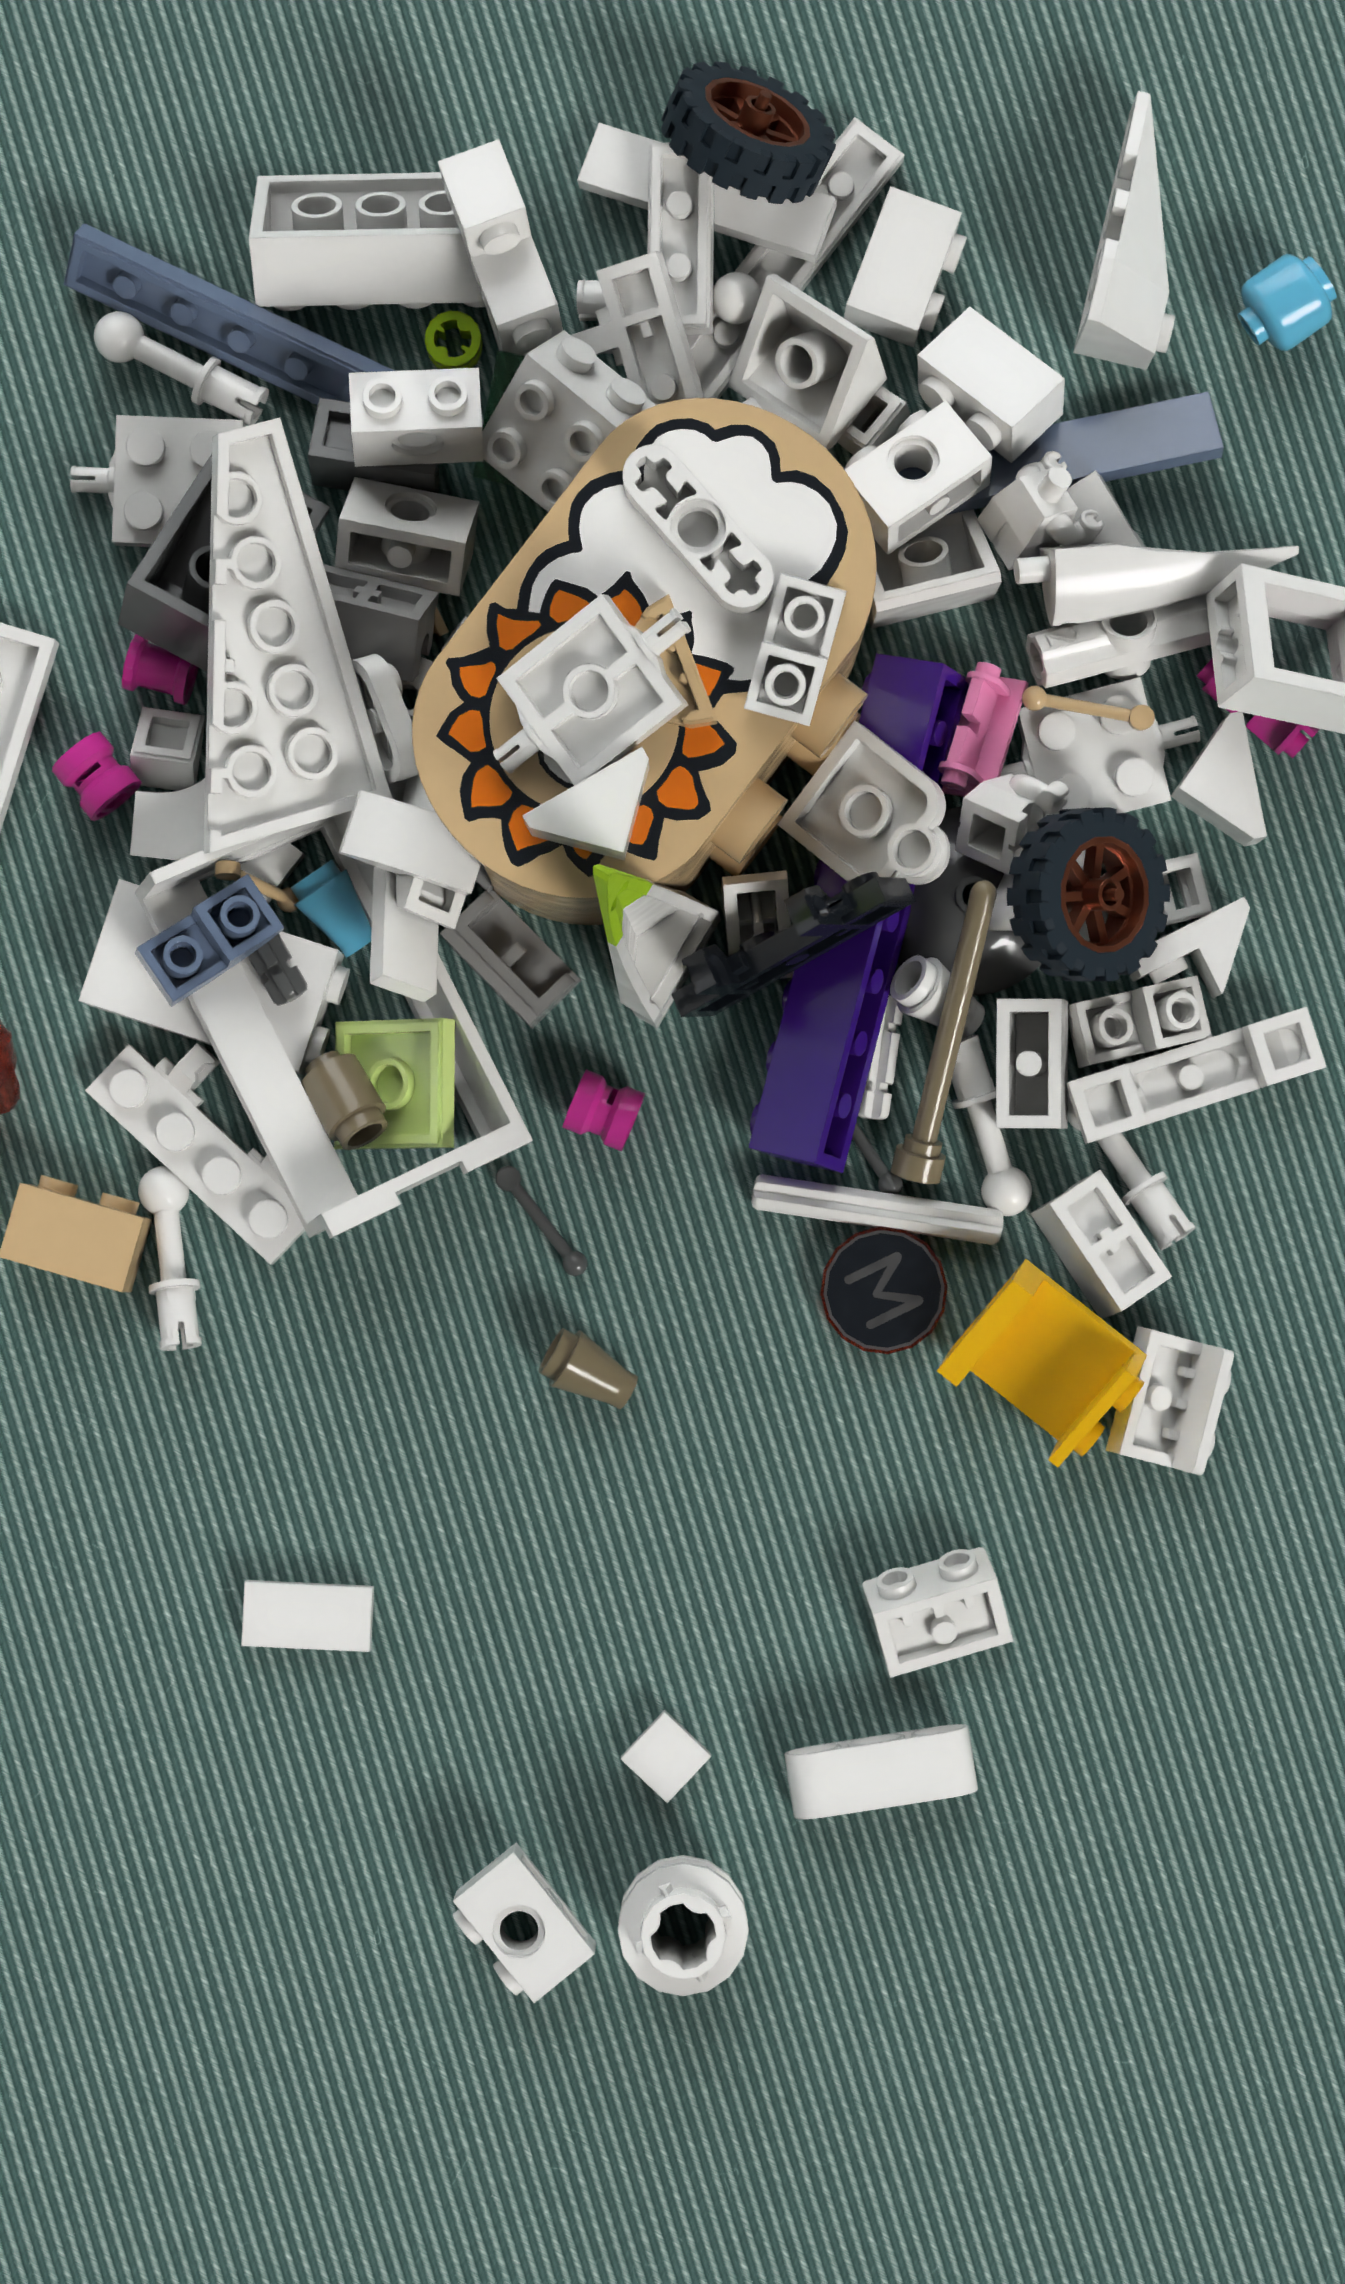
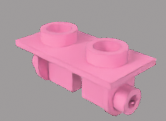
M978 662L975 671L967 673L965 680L969 687L962 708L960 722L957 725L947 760L941 761L938 766V770L943 774L940 782L943 785V793L965 797L981 782L1000 777L1023 703L1022 695L1029 684L1027 681L1000 677L1001 668L987 662Z

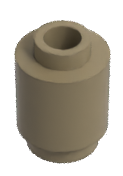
M330 1051L318 1056L307 1065L305 1069L307 1075L302 1079L301 1084L330 1140L339 1141L344 1150H354L372 1142L386 1130L388 1122L383 1115L386 1106L354 1054L340 1055L338 1051Z

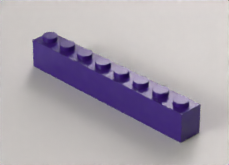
M876 653L872 672L868 674L862 690L868 696L863 703L858 723L873 732L934 780L942 789L943 785L940 782L943 774L938 770V766L941 761L947 760L957 725L960 722L969 684L964 676L944 663ZM819 860L814 873V885H818L831 898L841 892V887L848 881L822 860ZM909 884L912 893H914L915 885ZM911 905L794 970L793 977L787 983L782 996L784 1012L777 1039L772 1043L767 1054L766 1069L768 1073L761 1100L755 1106L751 1115L750 1131L752 1135L748 1148L776 1158L840 1173L844 1172L890 993V985L895 974L907 928Z

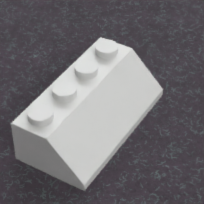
M440 172L274 175L257 177L249 232L256 305L260 307L274 306L276 309L283 311H295L306 306L337 305L347 310L362 309L374 304H400L406 308L413 309L424 308L432 303H464L471 307H485L465 243L446 195Z

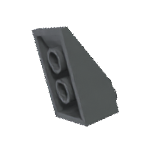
M212 454L128 580L118 625L208 672ZM302 492L316 537L328 515L330 506Z

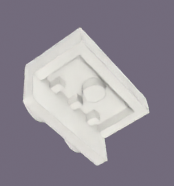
M1137 1326L1133 1344L1147 1354L1138 1373V1377L1145 1383L1122 1412L1116 1409L1106 1451L1202 1475L1205 1471L1208 1457L1211 1455L1215 1445V1429L1224 1395L1228 1391L1231 1382V1366L1234 1352Z

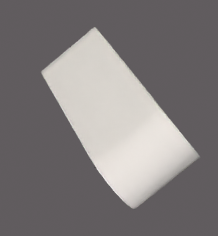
M966 1724L943 1725L813 1745L790 1750L784 1754L795 1819L824 1818L947 1799L971 1794L978 1790L969 1727Z

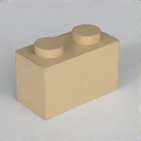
M41 1175L38 1186L26 1183L19 1184L1 1245L0 1258L115 1291L132 1292L153 1220L137 1215L139 1202L102 1192L99 1204L77 1198L75 1195L78 1185Z

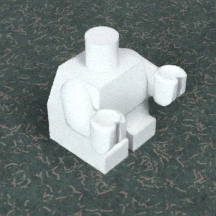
M1056 451L1047 452L1040 462L1023 466L1017 472L1016 480L993 496L977 519L990 542L994 544L995 550L1008 570L1014 569L1015 558L1040 556L1039 548L1072 545L1077 542L1089 544L1095 540L1105 525L1103 520L1095 521L1099 514L1092 509L1083 511L1077 521L1073 522L1078 508L1067 492L1072 483V478L1066 470L1067 465L1065 461L1060 464L1058 463L1062 456Z
M1007 774L981 782L963 797L959 821L961 824L958 827L955 851L1010 876L1009 870L1013 857H1020L1023 850L1019 845L1028 831L1039 829L1037 822L1043 818L1044 812L1051 815L1067 804L1068 798L1064 797L1069 794V788L1059 781H1054L1047 785L1026 774Z

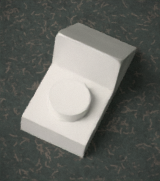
M1245 897L1156 940L1155 942L1158 945L1149 958H1141L1139 960L1141 967L1130 974L1132 981L1134 982L1149 974L1153 984H1158L1188 969L1189 967L1183 957L1190 954L1211 997L1215 998L1223 994L1250 910Z

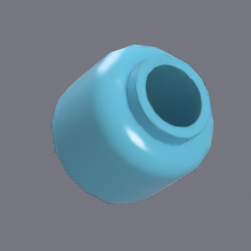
M1285 254L1245 282L1241 289V296L1246 308L1238 313L1237 316L1255 344L1259 346L1268 340L1277 349L1288 351L1331 320L1332 307L1330 302L1336 299L1337 295L1329 278L1312 257L1308 256L1302 261L1292 254Z

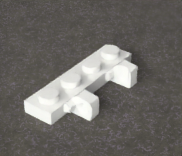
M654 251L596 271L606 304L605 308L595 311L599 326L572 334L571 336L589 344L596 355L613 353L616 366H624L627 379L638 384L645 392L646 397L655 405L674 400L704 398L662 252Z
M196 1043L176 1065L167 1057H164L156 1066H153L140 1052L128 1044L85 1091L270 1265H273L303 1234L305 1229L268 1156L264 1157L255 1148L247 1154L198 1108L204 1100L194 1090L220 1064V1061L204 1046Z

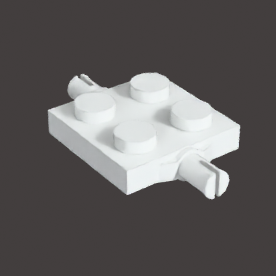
M116 415L115 451L109 463V468L76 467L73 465L70 475L74 479L88 480L70 479L71 492L108 493L113 507L112 543L116 546L151 547L211 456L212 437L218 433L245 427L246 424L243 420Z
M601 594L498 676L496 679L515 703L521 725L523 726L521 731L493 751L496 760L503 761L500 763L502 768L509 774H512L517 767L540 750L556 760L573 785H576L621 759L687 707L688 703L667 676L663 660L660 657L662 652L686 633L691 632L688 623L681 621L684 619L675 608H672L669 613L643 633L629 624L609 595Z
M1141 677L1065 696L1066 698L1132 709L1138 705L1148 706ZM1023 707L1017 720L1022 738L1021 761L1004 765L1000 776L1026 774L1047 785L1054 781L1064 783L1069 788V794L1064 797L1068 798L1067 804L1060 810L1110 807L1117 809L1116 813H1126L1172 801L1163 768L1165 750L1193 742H1200V731L1196 730L1177 736L1174 735V732L1198 726L1194 715L1158 725L1155 719L1150 728L1137 731L1126 721L1050 707H1043L1038 711H1031ZM1045 812L1043 813V817L1050 815Z

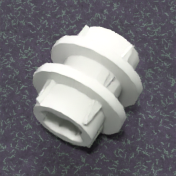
M686 1855L657 1860L638 1873L623 1895L618 1920V1934L622 1955L635 1975L659 1992L679 1996L707 1992L729 1978L744 1956L749 1931L743 1895L730 1875L709 1860ZM682 1903L692 1912L699 1914L707 1913L710 1917L706 1923L705 1937L695 1944L685 1946L674 1937L660 1936L657 1932L660 1925L661 1912L670 1906Z

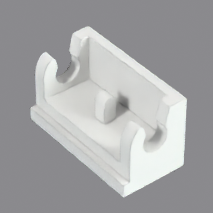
M1101 1170L1075 1183L1063 1194L1030 1213L1098 1316L1102 1319L1122 1312L1172 1277Z

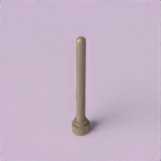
M986 880L978 881L971 889L913 1133L906 1134L904 1143L896 1145L890 1171L894 1175L917 1183H940L946 1156L941 1153L943 1143L937 1139L997 896L995 886Z

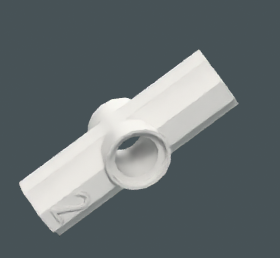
M1206 594L1149 611L1079 624L1068 623L1028 634L1026 649L1030 660L1031 672L1037 685L1044 686L1046 689L1102 673L1120 680L1134 679L1143 675L1149 669L1151 660L1211 645Z

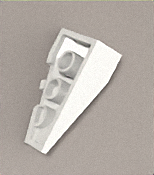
M1138 91L1129 113L1073 353L1147 370L1155 355V351L1166 353L1174 326L1175 315L1165 313L1169 296V284L1151 95Z

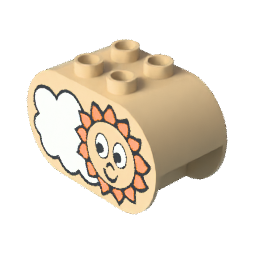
M717 398L674 400L643 410L614 429L595 450L437 656L423 679L414 706L412 745L416 767L427 797L451 835L470 855L484 866L492 883L493 890L500 897L531 914L549 920L578 925H602L604 923L593 877L594 865L601 864L650 880L653 883L685 892L695 883L711 860L733 876L742 875L778 828L777 824L783 817L780 815V812L788 799L770 787L769 784L789 758L814 776L854 721L858 722L861 715L857 711L868 696L865 691L848 678L860 648L874 597L877 568L875 541L864 503L854 483L841 464L817 440L793 423L752 405ZM650 444L662 445L671 449L767 557L773 569L774 580L771 595L761 608L751 613L739 614L721 606L629 501L623 487V468L627 458L633 451ZM647 464L639 468L642 482L638 488L644 492L648 488L654 487L667 500V509L658 512L663 519L668 518L678 502L693 495L688 489L683 490L679 499L671 493L665 483V475L669 469L664 465L657 470L649 468ZM695 511L682 518L678 526V533L681 539L689 546L704 547L714 541L718 533V526L709 514ZM729 539L723 551L717 557L702 564L710 571L719 559L731 575V581L727 590L734 594L738 590L743 589L751 596L757 592L754 582L758 570L752 566L743 572L735 566L728 558L730 549L738 546L732 539ZM781 573L847 591L810 726L744 709ZM601 594L610 596L632 626L636 625L648 606L669 594L674 608L684 618L681 621L687 622L691 628V632L686 633L685 637L717 718V724L687 728L665 723L626 754L628 755L643 747L649 758V771L625 861L532 836L525 825L522 815L574 785L557 761L540 750L517 767L512 774H509L500 765L503 762L502 760H496L493 751L501 747L523 729L515 703L496 678Z

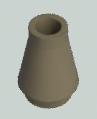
M564 1328L557 1333L551 1342L538 1371L550 1379L549 1386L608 1403L619 1410L625 1406L631 1397L638 1381L637 1375L626 1370L581 1330L574 1334Z

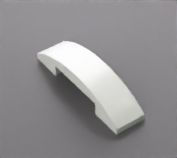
M1304 1007L1067 1082L1066 1087L1084 1142L1087 1144L1326 1068V1064L1308 1008Z

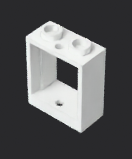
M1241 563L1206 594L1218 707L1345 734V587ZM1269 617L1326 630L1332 680L1275 668Z

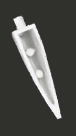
M1107 543L1039 548L1040 556L1015 558L1014 578L1016 584L1042 582L1045 609L1051 627L1060 626L1065 623L1079 624L1149 611L1207 594L1241 563L1268 569L1298 555L1299 546L1210 552Z

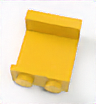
M1025 1259L950 1348L938 1367L937 1372L956 1387L970 1371L973 1372L1058 1440L1048 1458V1461L1058 1468L1072 1451H1075L1081 1457L1089 1451L1105 1429V1426L1099 1420L1112 1406L1119 1412H1122L1135 1398L1145 1383L1138 1377V1373L1147 1354L1029 1260Z

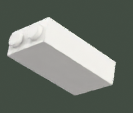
M119 879L78 1001L91 1007L211 1045L188 997L171 1007L135 955L136 948L155 937L156 934L135 894L140 885ZM280 932L279 934L292 956L287 961L291 968L298 966L307 982V990L303 995L287 1004L277 1006L273 1003L263 985L268 981L265 974L258 976L248 957L240 961L295 1072L305 1075L307 1065L325 1052L330 1029L321 1027L329 1002L339 1005L348 982L350 969L341 966L344 955L338 949Z

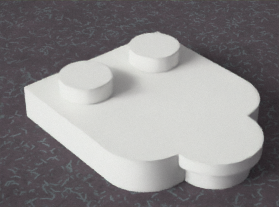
M856 721L852 723L777 824L846 881L866 873L877 872L879 877L906 878L909 884L923 885L937 879L946 869L950 859L948 837L939 827L946 811V800L940 786L864 725Z

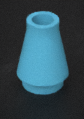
M330 860L290 888L299 900L294 905L340 948L346 958L371 942V926L347 869L341 872L334 861Z

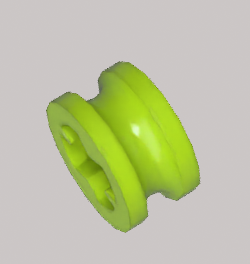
M446 311L432 319L425 331V345L429 359L437 369L473 368L478 363L482 355L483 342L478 324L471 316L461 311ZM452 328L459 329L461 338L471 339L470 347L462 345L463 355L457 357H449L446 347H436L438 338L445 341V331Z

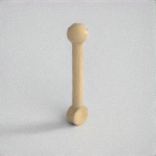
M1039 686L1028 687L1022 695L1024 706L1031 711L1050 707L1128 722L1137 731L1150 728L1155 720L1153 710L1147 705H1138L1132 709L1046 694L1045 690Z
M222 860L215 863V877L217 879L237 881L248 874L261 894L276 900L278 907L282 911L293 912L298 909L294 904L299 902V900L290 888L280 889L241 870L239 862Z

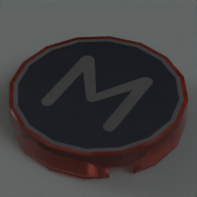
M877 1227L853 1234L834 1249L823 1269L819 1295L825 1317L840 1338L862 1351L891 1354L913 1348L933 1332L945 1311L948 1286L942 1263L926 1242L905 1230Z

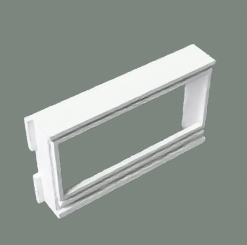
M352 811L211 853L204 854L203 849L149 872L135 891V894L155 934L158 935L190 915L193 907L208 899L200 882L215 876V863L217 861L231 860L243 864L321 830L341 872L347 869L372 928L374 866L339 853ZM439 954L437 994L425 1002L407 996L405 998L416 1019H455L454 1095L477 1139L360 1195H357L241 963L239 962L188 996L309 1238L326 1230L331 1239L399 1206L401 1203L397 1195L458 1166H460L463 1174H466L533 1141Z

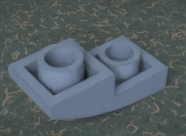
M246 874L193 907L190 915L138 946L135 955L169 1005L173 1007L282 932L284 926L253 880Z

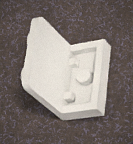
M563 330L525 355L482 431L483 459L549 512L606 437L625 420L656 405L646 397L645 392L638 384L629 379L622 378L600 360L589 344L581 339L572 337Z

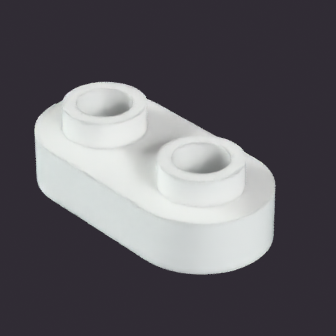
M378 654L353 659L352 664L387 783H394L418 775L412 745V721L402 698L403 688L398 671Z

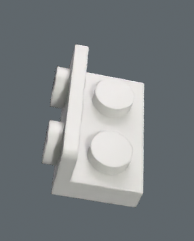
M983 1547L971 1550H953L944 1554L940 1559L910 1568H892L876 1578L866 1580L862 1584L890 1678L1013 1642L997 1577Z

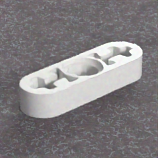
M650 444L633 451L627 458L623 468V487L629 501L721 606L739 614L751 613L761 608L771 595L774 580L773 569L767 557L671 449L662 445ZM645 464L653 470H657L663 465L669 469L665 475V483L677 499H679L684 489H688L693 494L678 502L667 519H663L658 513L667 509V500L654 487H650L644 492L638 488L642 482L639 468ZM691 512H705L716 521L718 533L714 541L709 545L692 547L686 544L679 536V523L684 516ZM729 539H732L738 546L730 549L728 558L735 566L743 572L752 566L758 570L754 582L757 592L751 596L743 589L738 590L734 594L727 590L731 581V575L719 559L710 571L702 564L717 557L723 551Z

